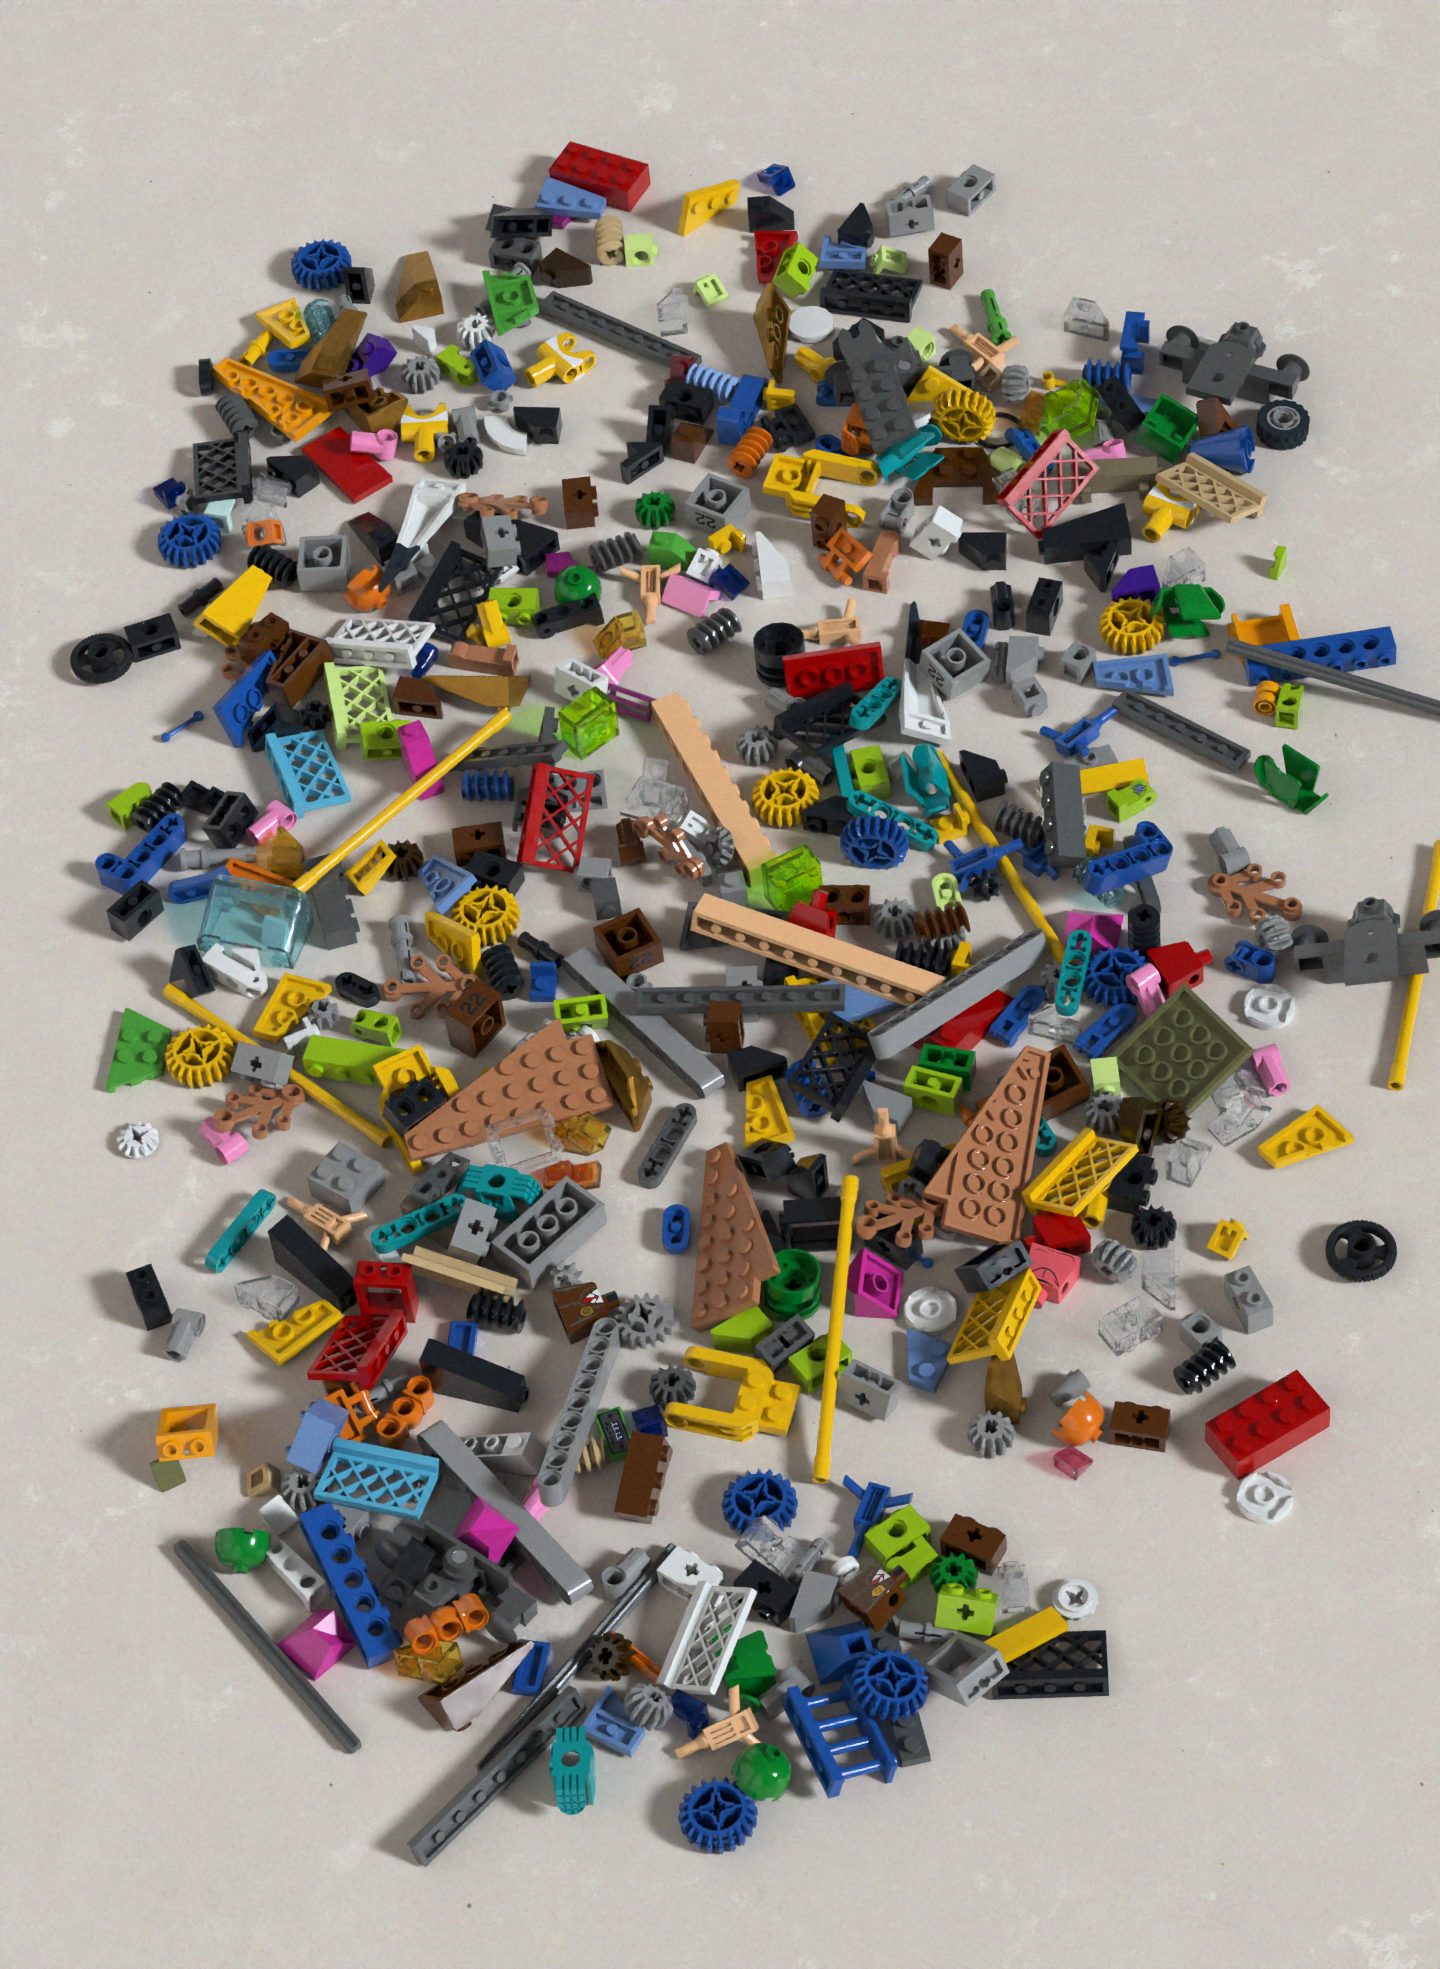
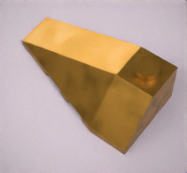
M428 251L405 256L395 304L400 323L444 314L440 288Z
M771 282L767 284L756 303L753 320L758 331L768 370L777 383H782L791 310Z
M345 308L303 359L294 380L295 383L323 388V379L345 374L367 313Z
M378 387L374 390L373 401L346 407L343 410L362 432L377 433L382 429L396 431L407 407L408 399L398 391L392 390L389 393H385L383 388Z
M421 676V679H424L428 684L485 706H496V711H501L502 709L510 711L511 706H520L531 682V676Z
M1014 1352L1010 1360L1002 1362L997 1355H992L991 1362L989 1361L984 1389L986 1413L988 1409L992 1415L1000 1411L1003 1418L1009 1417L1011 1424H1020L1021 1414H1026L1027 1397L1022 1396V1384Z

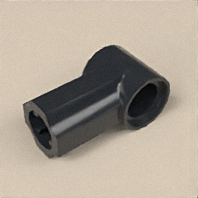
M1005 581L996 582L995 585L990 587L993 625L999 630H1009L1015 625L1011 585L1006 584Z

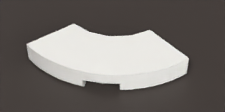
M484 416L485 431L490 441H493L499 446V449L516 455L526 454L527 433L513 429L508 423L507 416Z

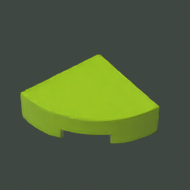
M1278 545L1273 555L1275 556V563L1269 569V579L1277 581L1286 566L1287 547Z

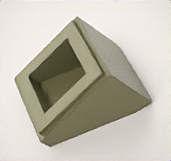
M159 1459L149 1463L153 1477L161 1492H166L186 1482V1477L179 1460L159 1462Z

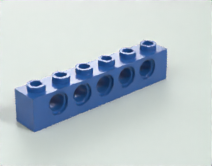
M1390 626L1259 646L1343 672L1396 664L1397 647ZM1243 657V666L1249 687L1257 686L1262 681H1273L1276 683L1311 678Z
M331 1502L299 1514V1527L369 1670L400 1657V1647L403 1645V1641L397 1629L393 1630L389 1623L391 1616L386 1605L381 1606L377 1598L379 1594L377 1593L378 1588L375 1582H369L365 1574L368 1572L364 1559L362 1557L358 1558L354 1551L356 1544L351 1533H345L343 1528L345 1523L340 1510H334ZM332 1533L336 1537L328 1540L323 1538L322 1535ZM344 1557L347 1561L345 1563H336L334 1559ZM355 1581L359 1585L351 1588L346 1586L345 1583ZM360 1605H367L371 1609L366 1612L359 1611L357 1607ZM372 1629H378L382 1632V1634L379 1636H373L369 1634V1631Z

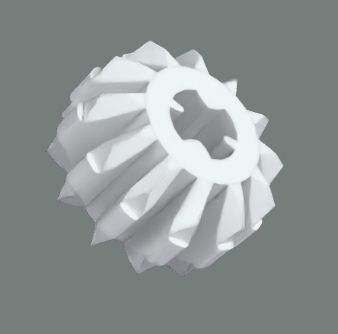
M480 313L476 316L470 314L468 318L462 317L461 322L457 323V339L459 343L463 345L464 349L471 348L473 351L484 339L490 342L494 341L495 325L493 320H490L488 315L481 316Z

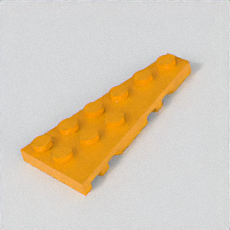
M225 357L212 367V375L232 392L240 394L248 405L295 443L337 411L329 412L326 399L322 396Z

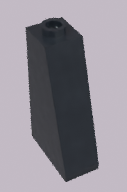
M1125 503L1117 504L1042 530V540L1038 541L1039 555H1044L1045 565L1084 560V554L1100 557L1101 551L1103 549L1106 550L1110 540L1119 542V556L1131 555V533Z
M476 510L463 521L465 535L467 539L483 548L480 534V511ZM494 512V516L502 515ZM511 520V523L516 524L517 538L515 540L520 541L521 555L517 556L516 565L519 567V572L528 576L546 561L545 554L556 553L560 550L558 533L522 520Z
M286 1215L268 1230L275 1262L319 1297L327 1300L341 1314L357 1303L353 1285L354 1278L290 1216Z
M428 1339L419 1362L422 1376L430 1380L433 1393L516 1413L519 1412L522 1403L525 1404L527 1402L529 1387L526 1386L524 1375L437 1340Z

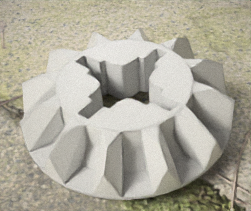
M140 1121L134 1126L128 1124L126 1130H120V1136L117 1138L119 1151L129 1158H143L150 1155L159 1144L157 1129H154L150 1123L143 1125ZM135 1135L142 1139L141 1145L139 1142L134 1140L133 1137Z
M1078 1578L1068 1579L1061 1582L1055 1588L1052 1596L1053 1607L1060 1616H1066L1070 1621L1074 1618L1084 1620L1085 1616L1093 1615L1096 1606H1098V1593L1095 1587L1086 1580ZM1081 1596L1080 1605L1078 1603L1070 1605V1597L1076 1599Z

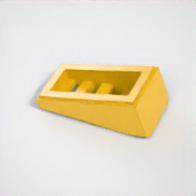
M381 839L345 875L366 896L388 869L396 855ZM381 851L386 855L383 859L379 855ZM375 859L379 862L376 865L373 863Z

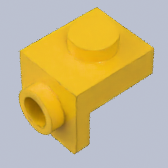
M961 941L958 949L953 950L950 959L952 978L973 966L970 964L972 960L971 943Z

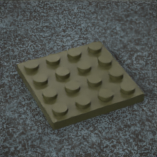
M1184 983L1109 1057H1117L1118 1067L1154 1103L1166 1098L1182 1101V1107L1188 1108L1186 1114L1189 1117L1255 1051Z

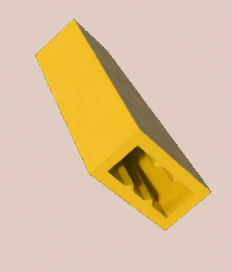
M252 565L194 620L192 625L225 646H237L239 644L238 639L247 633L273 577Z

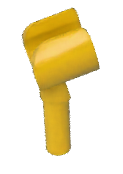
M1050 371L1042 374L1043 379L1041 381L1046 390H1052L1056 386L1075 387V382L1055 379L1054 374Z
M471 623L466 630V636L474 640L478 646H484L480 637L482 634L481 630H483L480 624L475 626Z

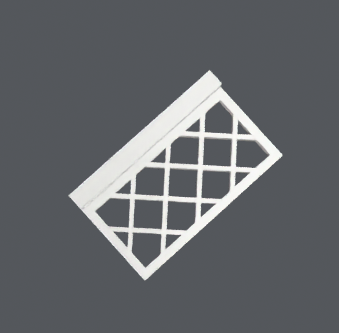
M349 616L333 638L326 637L324 640L328 642L335 660L334 663L414 669L417 665L415 656L436 628L434 623ZM353 625L359 626L354 629H351ZM382 627V628L376 629V630H374V631H371V630L374 629V628ZM367 632L366 634L355 638L356 635ZM384 634H388L387 636H384V637H381V638H379V639H376V638L379 637V636H382V635H384ZM409 635V637H407V638H405V639H402V640H399V641L397 640V639H400V638H402V637H405V636Z
M698 1581L656 1684L674 1697H682L684 1693L715 1695L757 1591L747 1587L712 1586L707 1581ZM744 1596L742 1603L735 1608L734 1603ZM729 1609L730 1613L720 1620L719 1615ZM733 1622L731 1629L725 1634L723 1629ZM718 1634L719 1639L709 1646L708 1641ZM723 1648L720 1656L714 1660L713 1654ZM707 1660L709 1665L699 1672L697 1667ZM712 1673L708 1686H703L702 1681Z

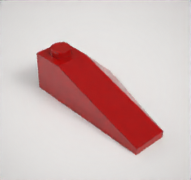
M997 989L914 1042L911 1046L922 1051L924 1043L971 1051L988 1034L991 1025L1014 998Z

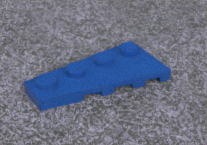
M263 650L212 708L234 748L242 747L245 741L243 736L246 731H250L254 723L252 719L255 713L261 710L264 695L269 693L265 681L276 660L271 650Z

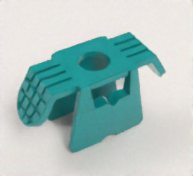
M927 424L917 428L918 435L888 447L876 456L886 483L889 482L888 475L893 471L911 481H915L944 459L942 454L918 453L924 447L937 445L941 441L942 433L937 426ZM914 458L916 459V460L913 461L912 464H909L906 468H902V467L905 466L908 462H910L912 459H914Z
M921 743L913 749L912 758L918 768L919 776L903 754L899 755L905 791L919 805L925 808V812L922 813L923 817H930L950 809L948 797H951V791L947 780L948 773L942 764L936 748L931 744ZM931 783L939 789L934 794L927 793V788Z
M485 1164L484 1167L469 1165L460 1177L455 1189L456 1194H461L464 1189L475 1190V1201L497 1208L494 1218L503 1223L510 1224L519 1218L512 1199L522 1200L531 1207L543 1196L542 1187L531 1175L520 1174L514 1168ZM483 1194L502 1197L503 1201L484 1198Z
M586 1726L556 1728V1742H552L549 1762L550 1779L557 1806L563 1813L568 1815L579 1814L586 1806L585 1778L589 1804L594 1805L596 1757L589 1740H585ZM568 1752H575L580 1756L579 1762L571 1767L565 1766L561 1762L563 1755Z

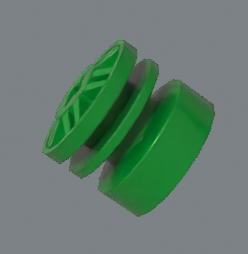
M786 1249L775 1253L780 1267V1274L764 1280V1299L767 1310L772 1316L786 1322L797 1313L803 1320L812 1317L819 1310L821 1304V1269L819 1262L810 1253L799 1249Z

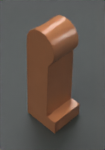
M886 530L878 536L872 551L873 556L869 559L863 573L865 591L888 593L890 588L888 571L893 557L897 556L900 552V539L896 531Z
M457 641L451 646L447 662L451 667L459 670L498 676H515L519 664L517 645L507 644L506 649L468 645L465 642Z

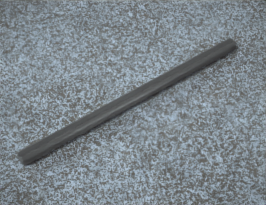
M1230 638L1227 643L1226 652L1440 716V700Z
M180 1540L178 1543H175L173 1546L174 1553L346 1751L353 1754L361 1748L359 1738L186 1540Z
M669 1543L477 1763L478 1772L489 1764L571 1683L588 1663L587 1660L592 1657L593 1653H590L588 1648L596 1647L593 1639L597 1637L602 1638L603 1633L616 1631L658 1582L657 1569L677 1547L676 1545Z

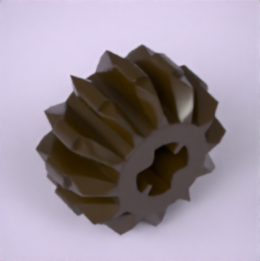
M397 839L395 845L388 843V847L396 855V858L385 871L388 878L394 877L396 882L401 878L407 881L410 876L416 878L417 871L423 866L424 860L423 853L419 850L417 843L411 844L408 839L404 843ZM382 851V859H383L386 855H385V853Z
M1170 1098L1156 1102V1105L1163 1108L1156 1142L1174 1144L1186 1138V1132L1191 1130L1188 1121L1192 1119L1187 1117L1188 1108L1182 1107V1101Z
M610 1632L603 1633L602 1638L597 1637L593 1639L596 1647L588 1648L589 1652L593 1654L587 1660L589 1664H594L591 1672L598 1674L599 1678L604 1681L610 1679L612 1681H619L621 1676L630 1675L628 1666L633 1667L636 1665L631 1660V1656L637 1653L635 1650L630 1649L632 1641L624 1639V1635L621 1633L612 1634Z

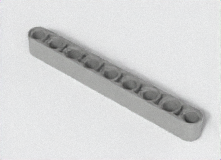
M1036 928L1023 933L869 1031L867 1035L876 1059L884 1060L896 1055L1050 956L1051 952L1043 930Z
M582 945L561 960L566 973L589 995L605 994L607 1012L701 1099L707 1098L725 1085V1079L719 1069L659 1014L637 1015V994L587 947Z
M601 1318L592 1327L538 1473L537 1483L540 1501L544 1506L556 1507L561 1505L566 1499L620 1349L618 1323L613 1318Z
M439 1420L417 1435L416 1438L421 1449L427 1456L440 1458L442 1472L472 1504L480 1496L520 1527L510 1543L511 1546L567 1605L574 1604L594 1589L587 1573L446 1423Z

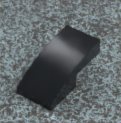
M191 780L181 792L183 799L180 801L182 805L192 810L211 815L225 792L214 786L209 790Z

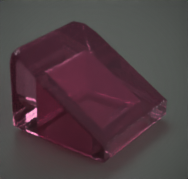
M1069 1446L1053 1456L1054 1466L1075 1481L1093 1463L1090 1457L1073 1446Z

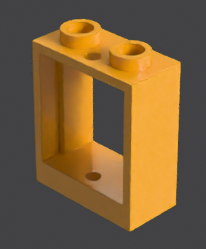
M216 1403L161 1409L156 1432L159 1462L215 1456L220 1430ZM188 1450L189 1453L185 1454L183 1453V1451Z

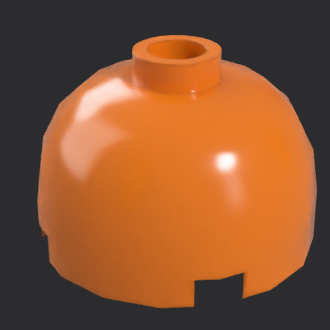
M372 565L374 569L371 571L367 568L362 570L347 585L349 589L347 595L343 592V599L355 610L370 612L374 609L380 610L387 604L388 600L386 598L390 593V584L383 592L379 593L378 586L384 571L378 565Z
M1087 1390L1083 1393V1396L1086 1398L1083 1402L1079 1398L1060 1420L1059 1426L1062 1427L1060 1431L1054 1428L1051 1432L1053 1436L1066 1445L1073 1447L1082 1446L1089 1440L1094 1444L1104 1432L1101 1428L1105 1419L1103 1407Z

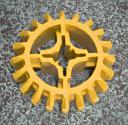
M959 387L957 391L950 388L949 392L943 391L933 406L932 416L935 418L933 419V424L940 429L942 436L948 435L950 440L957 439L959 443L966 441L969 444L971 440L976 443L979 439L985 440L995 425L996 412L992 406V401L987 400L986 395L980 396L979 391L971 392L970 388L962 390Z
M1131 596L1128 600L1120 598L1118 603L1112 601L1110 607H1105L1100 616L1099 631L1102 641L1106 642L1107 648L1113 647L1115 652L1122 650L1124 655L1127 652H1132L1135 655L1138 651L1144 654L1146 649L1153 650L1154 645H1159L1161 638L1165 634V620L1162 610H1158L1155 616H1151L1150 600L1142 601L1141 597L1137 600L1132 599Z
M780 767L777 772L770 770L769 775L762 774L761 780H756L752 791V806H754L756 815L760 816L762 822L768 821L770 826L777 823L779 828L783 825H788L791 828L793 823L801 825L803 810L819 803V789H817L815 780L811 779L809 773L803 774L801 769L793 771L791 767L788 770H783Z
M487 884L482 889L476 885L475 891L469 890L466 896L462 895L454 903V909L451 913L453 921L479 933L484 947L488 943L496 945L499 940L505 942L506 936H513L514 930L518 929V922L521 917L519 904L513 894H508L506 888L498 890L497 885L489 888Z
M198 1023L197 1028L191 1029L188 1026L186 1032L179 1031L178 1037H171V1044L167 1045L165 1061L167 1063V1070L175 1081L179 1080L182 1086L188 1083L191 1089L198 1084L202 1089L204 1084L208 1083L212 1086L215 1080L222 1082V1075H229V1069L235 1056L234 1045L226 1032H221L219 1027L212 1029L208 1024L205 1028H202Z

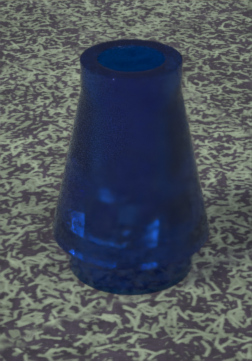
M427 642L423 645L415 656L417 665L410 672L412 677L421 679V676H425L438 660L439 650L436 646Z

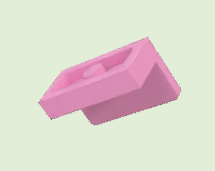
M670 574L661 601L694 616L703 618L709 600L718 601L721 591L683 575Z

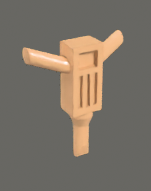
M956 324L949 328V331L960 338L965 345V349L973 355L975 361L970 366H972L974 373L981 367H986L990 362L999 367L1005 363L1004 352L1019 344L1018 338L1014 336L996 346L979 332L975 335L969 334Z
M680 562L662 573L660 565H642L641 574L620 565L622 576L641 584V602L646 607V624L655 623L656 606L661 604V583L669 579L670 574L681 572Z
M851 598L847 601L843 618L817 621L818 626L801 630L804 634V639L819 640L820 645L848 642L851 646L860 645L859 616L853 617L856 599Z
M878 1108V1124H874V1145L854 1154L853 1165L874 1155L876 1164L897 1163L898 1156L904 1159H909L913 1156V1152L897 1145L896 1124L889 1123L888 1108Z
M293 1196L285 1202L287 1206L302 1214L307 1227L322 1235L319 1245L325 1251H327L330 1241L339 1245L353 1232L351 1223L368 1219V1215L364 1211L339 1216L319 1203L314 1206L306 1205Z
M739 1684L728 1689L730 1716L706 1726L696 1739L674 1748L678 1759L700 1749L711 1748L714 1751L738 1739H742L748 1746L761 1743L751 1734L757 1731L759 1726L750 1707L740 1711Z

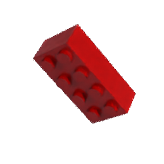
M571 141L549 168L550 178L606 198L607 206L631 212L651 185L649 165L647 163Z
M1295 1370L1206 1422L1205 1442L1235 1478L1240 1480L1330 1427V1407L1301 1373Z

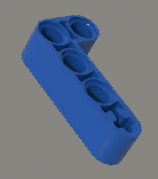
M744 374L729 407H719L716 426L718 442L720 444L736 446L744 432L753 426L763 403L764 387H768L767 378Z
M176 813L166 815L125 859L111 853H105L97 857L95 865L100 882L122 895L128 892L141 879L148 883L186 842L187 832L182 816Z
M1141 821L1136 826L1131 848L1096 859L1088 864L1082 887L1087 893L1098 895L1161 873L1168 867L1173 846L1154 823Z

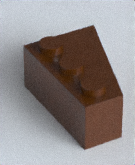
M289 629L287 633L289 638L286 644H282L280 648L281 655L278 660L274 661L265 683L273 703L277 702L293 708L324 674V663L335 662L327 640Z
M636 1431L631 1432L614 1513L619 1519L651 1524L653 1516H657L659 1510L658 1499L664 1487L665 1476L673 1453L671 1446L664 1436Z

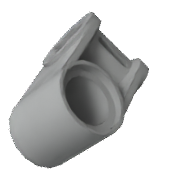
M899 488L893 492L879 515L878 526L880 528L888 527L895 529L899 534L904 533L915 513L914 496L910 489Z

